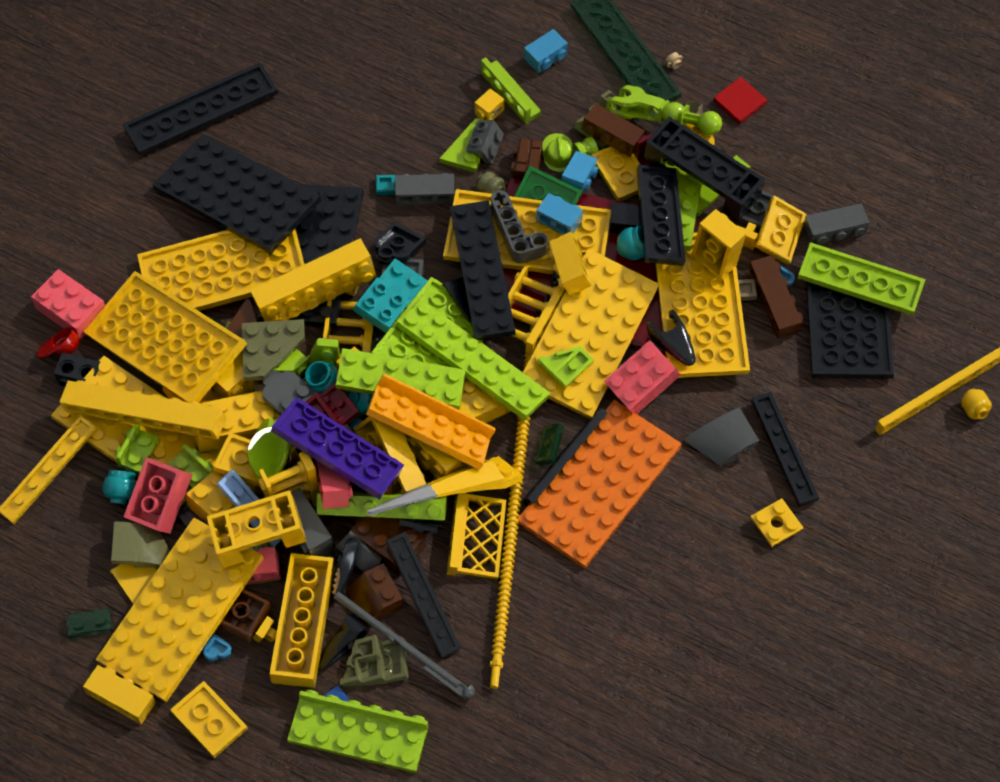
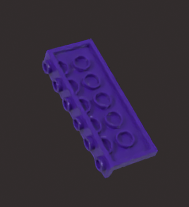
M297 397L270 430L379 500L393 481L399 477L404 467V464L397 459L389 456L378 447L370 444L359 435L354 434L343 425L335 422Z

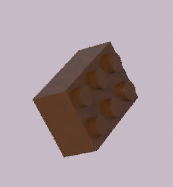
M361 517L350 531L382 558L380 563H384L387 568L398 576H401L385 541L406 532L417 556L427 546L426 535L422 532L413 531L410 527L400 526L399 521L401 518Z

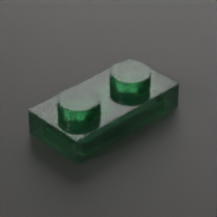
M560 423L547 425L543 428L535 463L539 466L552 464L556 461L564 426Z
M110 608L66 615L69 638L113 631Z

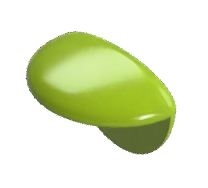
M271 428L259 431L252 438L248 447L249 464L259 478V470L261 469L264 470L267 478L282 472L292 444L271 432Z

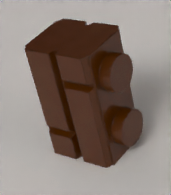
M521 138L519 146L515 145L514 157H517L516 162L512 161L511 173H514V179L523 180L529 166L540 169L542 141H530V139Z

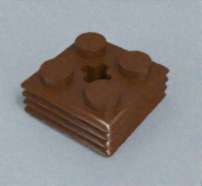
M243 589L218 627L251 642L254 634L271 610L270 601ZM244 611L246 612L245 615H242V616H239V615H238V612H239V613H243Z

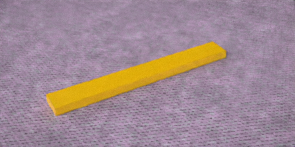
M1000 347L880 419L875 429L879 435L886 433L999 364Z

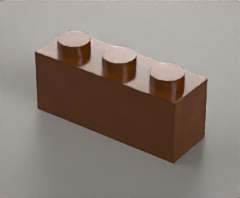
M596 103L584 117L581 128L586 134L599 139L604 144L615 148L620 153L629 157L635 153L637 141L645 134V130Z

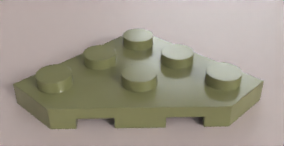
M304 319L242 323V339L247 343L243 349L244 381L265 380L271 375V371L277 365L280 366L297 346L300 347L305 342Z

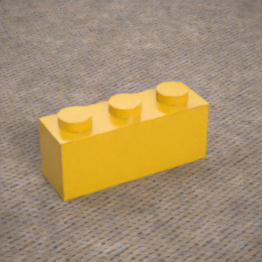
M572 232L549 241L551 246L549 253L552 260L556 262L553 264L557 275H560V278L557 280L561 289H566L570 296L592 286L579 244Z
M97 665L83 686L86 694L142 725L156 704L153 694L145 687L140 689L135 686V683L128 677L124 676L121 678L117 676V673L110 667L106 666L103 668Z

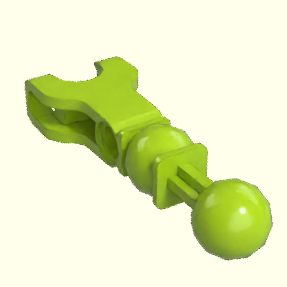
M631 85L623 86L619 90V97H612L606 104L607 110L623 119L640 118L662 123L670 116L684 126L687 123L698 126L699 130L705 135L717 134L722 127V118L714 111H707L701 115L689 112V105L684 107L678 102L670 103L668 100L665 101L662 98L646 94L643 89ZM613 104L621 106V109H615Z

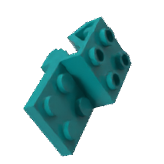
M395 258L380 278L377 277L359 299L353 311L387 333L428 280Z

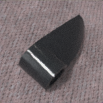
M355 614L348 615L341 622L340 629L327 645L319 666L323 672L352 649L355 640L365 638L368 634L369 629Z

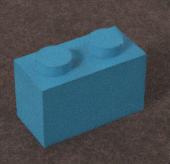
M552 29L524 47V60L537 73L547 70L553 63L565 58L568 43Z
M576 151L562 174L561 181L582 190L583 192L580 196L582 197L584 191L589 190L592 183L591 179L597 176L599 167H596L598 158Z
M550 193L547 194L536 210V221L563 235L569 232L573 234L582 222V209Z

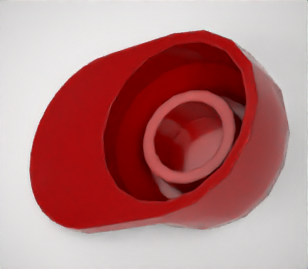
M71 327L63 329L43 343L37 352V356L44 358L52 353L60 356L62 353H73L79 345L78 334Z

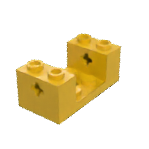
M290 490L207 516L215 551L224 568L244 562L242 550L282 538L286 548L307 542L298 508ZM252 520L260 521L256 528L249 527V523Z

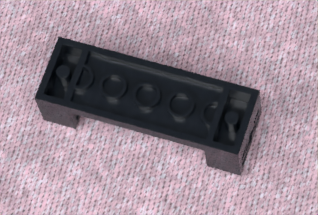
M670 116L646 141L644 160L653 166L662 167L666 161H669L725 198L723 212L738 222L761 197L765 182L763 177Z

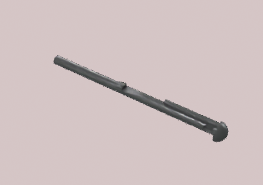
M338 591L335 594L334 599L387 637L392 644L393 642L399 644L404 651L425 665L422 668L447 688L464 700H469L474 696L475 689L472 684L467 687Z

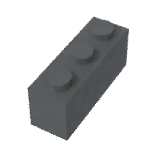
M424 173L421 175H395L396 206L453 204L455 196L454 174Z
M862 203L807 215L805 216L803 227L809 243L823 245L829 241H840L847 237H858L867 233L869 220Z

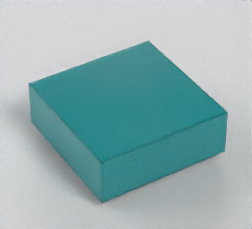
M376 175V195H395V175Z

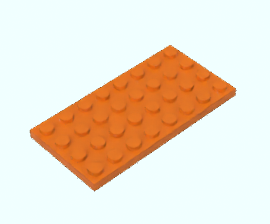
M615 399L605 410L608 414L534 504L528 505L517 518L519 525L584 569L682 446V443L638 414H633L627 407Z

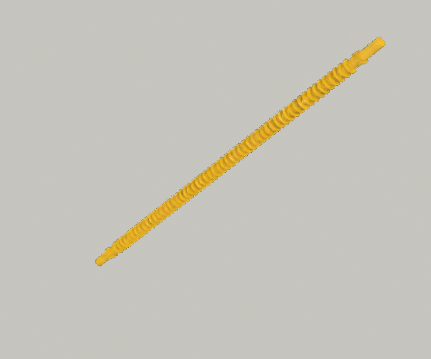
M532 325L530 326V333L533 330ZM525 354L524 368H526L532 356L531 354ZM518 416V432L515 438L516 448L514 449L513 459L515 464L512 467L523 475V470L525 469L523 464L526 463L524 459L527 452L525 448H527L526 443L529 436L527 432L529 431L530 417L524 421ZM523 482L510 486L511 491L509 492L511 497H509L510 502L507 509L509 513L507 514L508 519L506 522L508 524L505 526L508 530L505 531L506 536L504 539L506 541L504 542L505 547H503L505 552L502 553L504 558L502 559L503 564H501L503 569L500 571L503 575L500 576L501 581L499 584L501 586L498 588L501 592L498 593L500 598L497 599L499 604L496 605L498 608L496 613L498 615L495 616L497 621L494 624L497 627L494 628L496 633L493 634L495 637L493 643L495 644L492 645L494 650L491 651L493 658L490 661V667L492 668L490 688L498 689L500 669L503 668L502 656L504 652L502 650L505 649L503 645L506 643L504 638H506L505 632H507V629L505 627L508 625L505 621L508 620L506 615L509 614L507 609L510 608L508 605L510 600L508 598L511 597L509 592H511L510 586H512V582L510 581L513 579L510 575L513 574L512 569L514 565L512 564L515 562L512 558L515 557L514 552L516 551L514 548L516 542L514 541L517 540L516 535L518 534L516 531L518 529L517 524L519 523L517 518L519 517L518 513H520L519 508L521 504L519 502H521L520 497L523 490L521 486Z

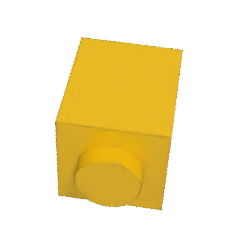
M491 88L475 101V114L479 119L494 120L504 111V98Z

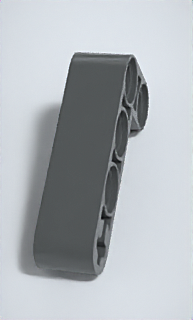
M503 190L494 191L491 195V211L512 260L520 264L544 257L548 251V237L546 234L536 232L525 235L508 194Z

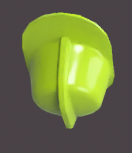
M555 133L550 134L543 141L542 149L545 165L554 172H564L574 155L573 144L568 136Z

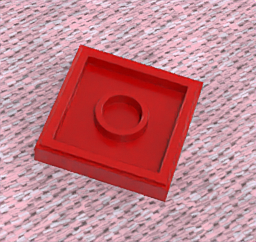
M739 77L713 98V101L738 124L743 123L767 104V99L742 77Z

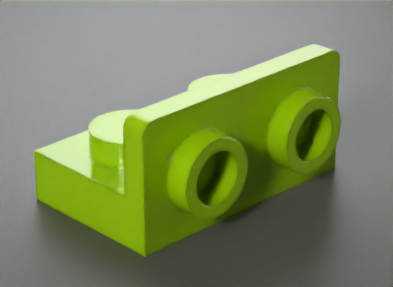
M135 423L132 429H128L124 444L120 445L116 450L115 457L118 466L140 475L146 457L151 458L160 441L159 437L141 430L140 425Z
M183 444L181 446L182 452L170 461L168 465L193 474L188 486L192 489L213 472V465L208 460L204 461L200 458L199 452L191 446L189 448L186 444Z

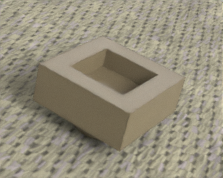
M755 279L738 280L741 301L756 300Z

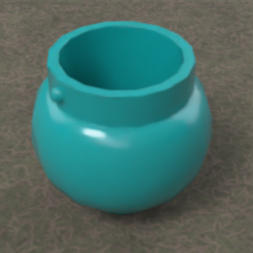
M641 225L624 229L617 238L616 248L618 253L631 261L644 257Z
M316 361L306 370L305 378L307 384L312 390L321 394L337 381L339 369L331 363Z
M109 470L108 476L105 477L102 485L105 497L110 498L111 503L127 504V500H130L137 482L136 473Z

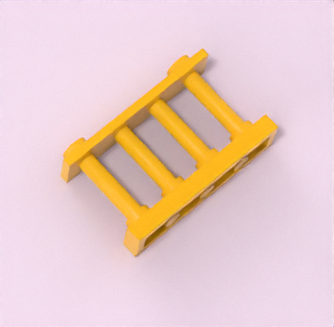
M524 266L521 272H517L514 284L508 293L510 306L512 307L515 300L542 310V314L540 317L534 318L511 308L513 318L533 326L531 333H524L515 329L516 335L511 336L524 341L526 353L532 355L566 289L562 290L559 284L557 287H550L528 278V267ZM526 285L550 295V300L544 303L521 294L520 291Z
M328 301L327 306L331 307L332 301ZM341 301V309L353 310L357 302ZM330 317L325 318L323 339L339 340V344L360 345V347H363L362 352L371 353L374 325L364 318H338L337 326L362 327V330L365 331L364 335L360 337L330 335Z
M304 452L299 453L300 462H297L298 465L268 478L263 469L259 470L260 479H258V483L264 493V497H270L273 494L276 495V493L279 494L289 490L293 492L300 488L307 500L311 501L312 506H317L319 488L316 469L310 456Z

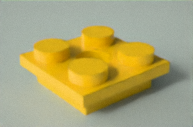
M782 498L750 517L771 547L803 530V526ZM777 520L781 522L782 526L776 528L771 522Z

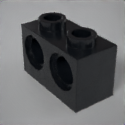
M62 353L54 375L57 382L66 387L68 380L74 382L77 380L86 381L83 378L92 368L95 370L93 376L96 377L101 362ZM67 370H73L70 373H65Z

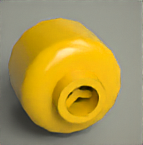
M980 389L968 390L961 400V406L971 419H984L992 408V403L986 393Z

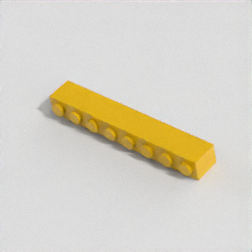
M68 380L60 399V404L66 412L130 424L137 423L141 426L216 440L219 439L226 420L221 408L213 404L206 406L196 401L184 402L174 397L168 399L157 394L146 395L135 390L129 392L119 387H114V389L107 388L101 384L91 385L81 380L76 382Z

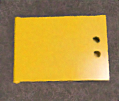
M120 564L110 570V573L113 574L134 605L157 569L156 567H135L134 564Z

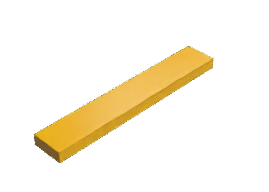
M80 415L0 506V514L15 524L96 432L97 427Z

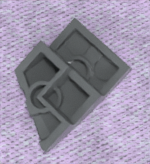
M740 407L702 426L684 439V443L691 445L702 456L709 458L714 464L722 467L738 460L740 452L758 445L759 439Z

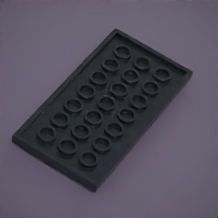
M204 134L152 184L157 192L270 254L321 202L320 195Z
M299 184L321 197V202L295 228L305 264L355 240L364 196L363 188ZM343 294L330 300L332 301L331 307L327 306L328 301L319 304L316 308L309 309L297 317L288 320L304 319V325L325 326V318L330 317V327H337ZM258 312V321L264 322L260 313Z

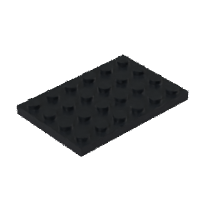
M806 281L812 378H893L895 374L889 308Z

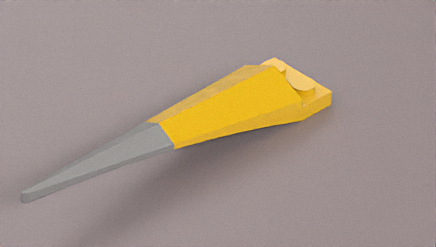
M499 456L493 457L490 460H485L480 470L471 465L465 466L367 510V516L437 497L473 491L505 489L522 482V474Z

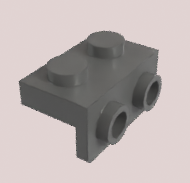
M479 120L476 123L466 151L468 153H477L485 165H492L504 133L494 120Z

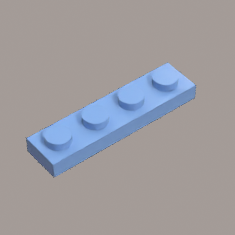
M234 469L230 470L216 483L235 507L260 500ZM252 520L250 524L253 528H256L260 521ZM282 538L267 542L270 547H274Z

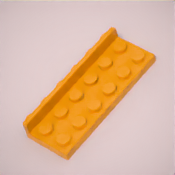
M383 374L377 383L366 415L479 470L484 464L490 439L495 432L494 427L386 374Z

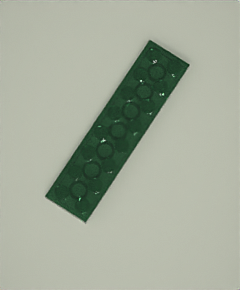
M573 0L570 2V7L627 85L639 87L646 94L662 98L665 101L668 100L670 103L681 98L679 89L612 0Z

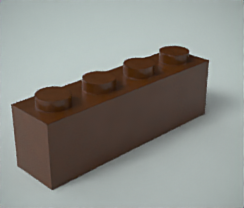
M773 255L750 261L749 273L751 278L755 279L757 292L777 338L800 332L803 316L800 311L797 312L795 298L788 291L787 279L781 275L780 263L775 261Z

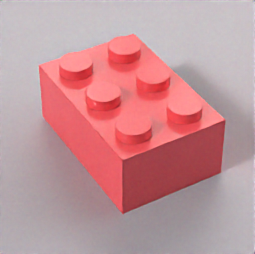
M59 269L31 296L36 310L63 329L73 328L78 334L79 340L85 336L83 331L105 306L101 298Z
M649 340L605 379L604 382L633 414H638L680 377L681 374Z
M146 457L124 517L157 531L170 534L193 474Z

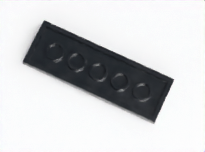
M638 165L636 171L644 263L684 266L686 260L677 170L670 167Z

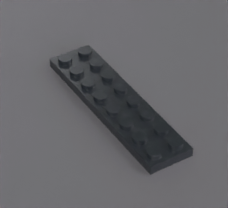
M258 63L123 124V128L139 155L142 156L278 94V89L262 64Z
M489 200L450 206L474 338L476 340H485L516 335Z

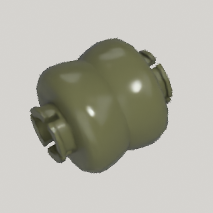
M488 171L480 174L479 180L476 181L478 192L492 194L496 190L505 191L504 180L493 172Z

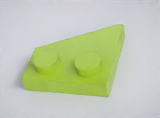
M581 346L570 348L568 351L555 352V354L550 356H540L537 362L558 383L566 388L594 362V359Z

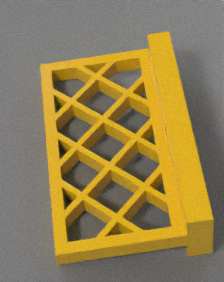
M466 493L456 494L446 575L455 576L458 573L498 580L506 500ZM469 501H475L481 508L473 512L469 508L468 503ZM492 504L501 506L500 512L495 516L488 509ZM483 510L491 518L484 524L476 516ZM473 518L479 527L471 532L466 526V522ZM491 522H494L499 528L498 532L493 535L486 528ZM481 529L489 537L482 543L474 535ZM470 537L477 545L471 551L464 545V541ZM490 541L497 547V550L491 555L484 547ZM478 549L486 556L481 562H478L472 555ZM467 557L475 564L471 569L462 568V561ZM490 560L495 566L494 572H487L481 565Z

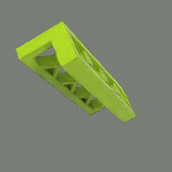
M486 57L481 60V74L525 124L541 116V110L497 60L492 63Z

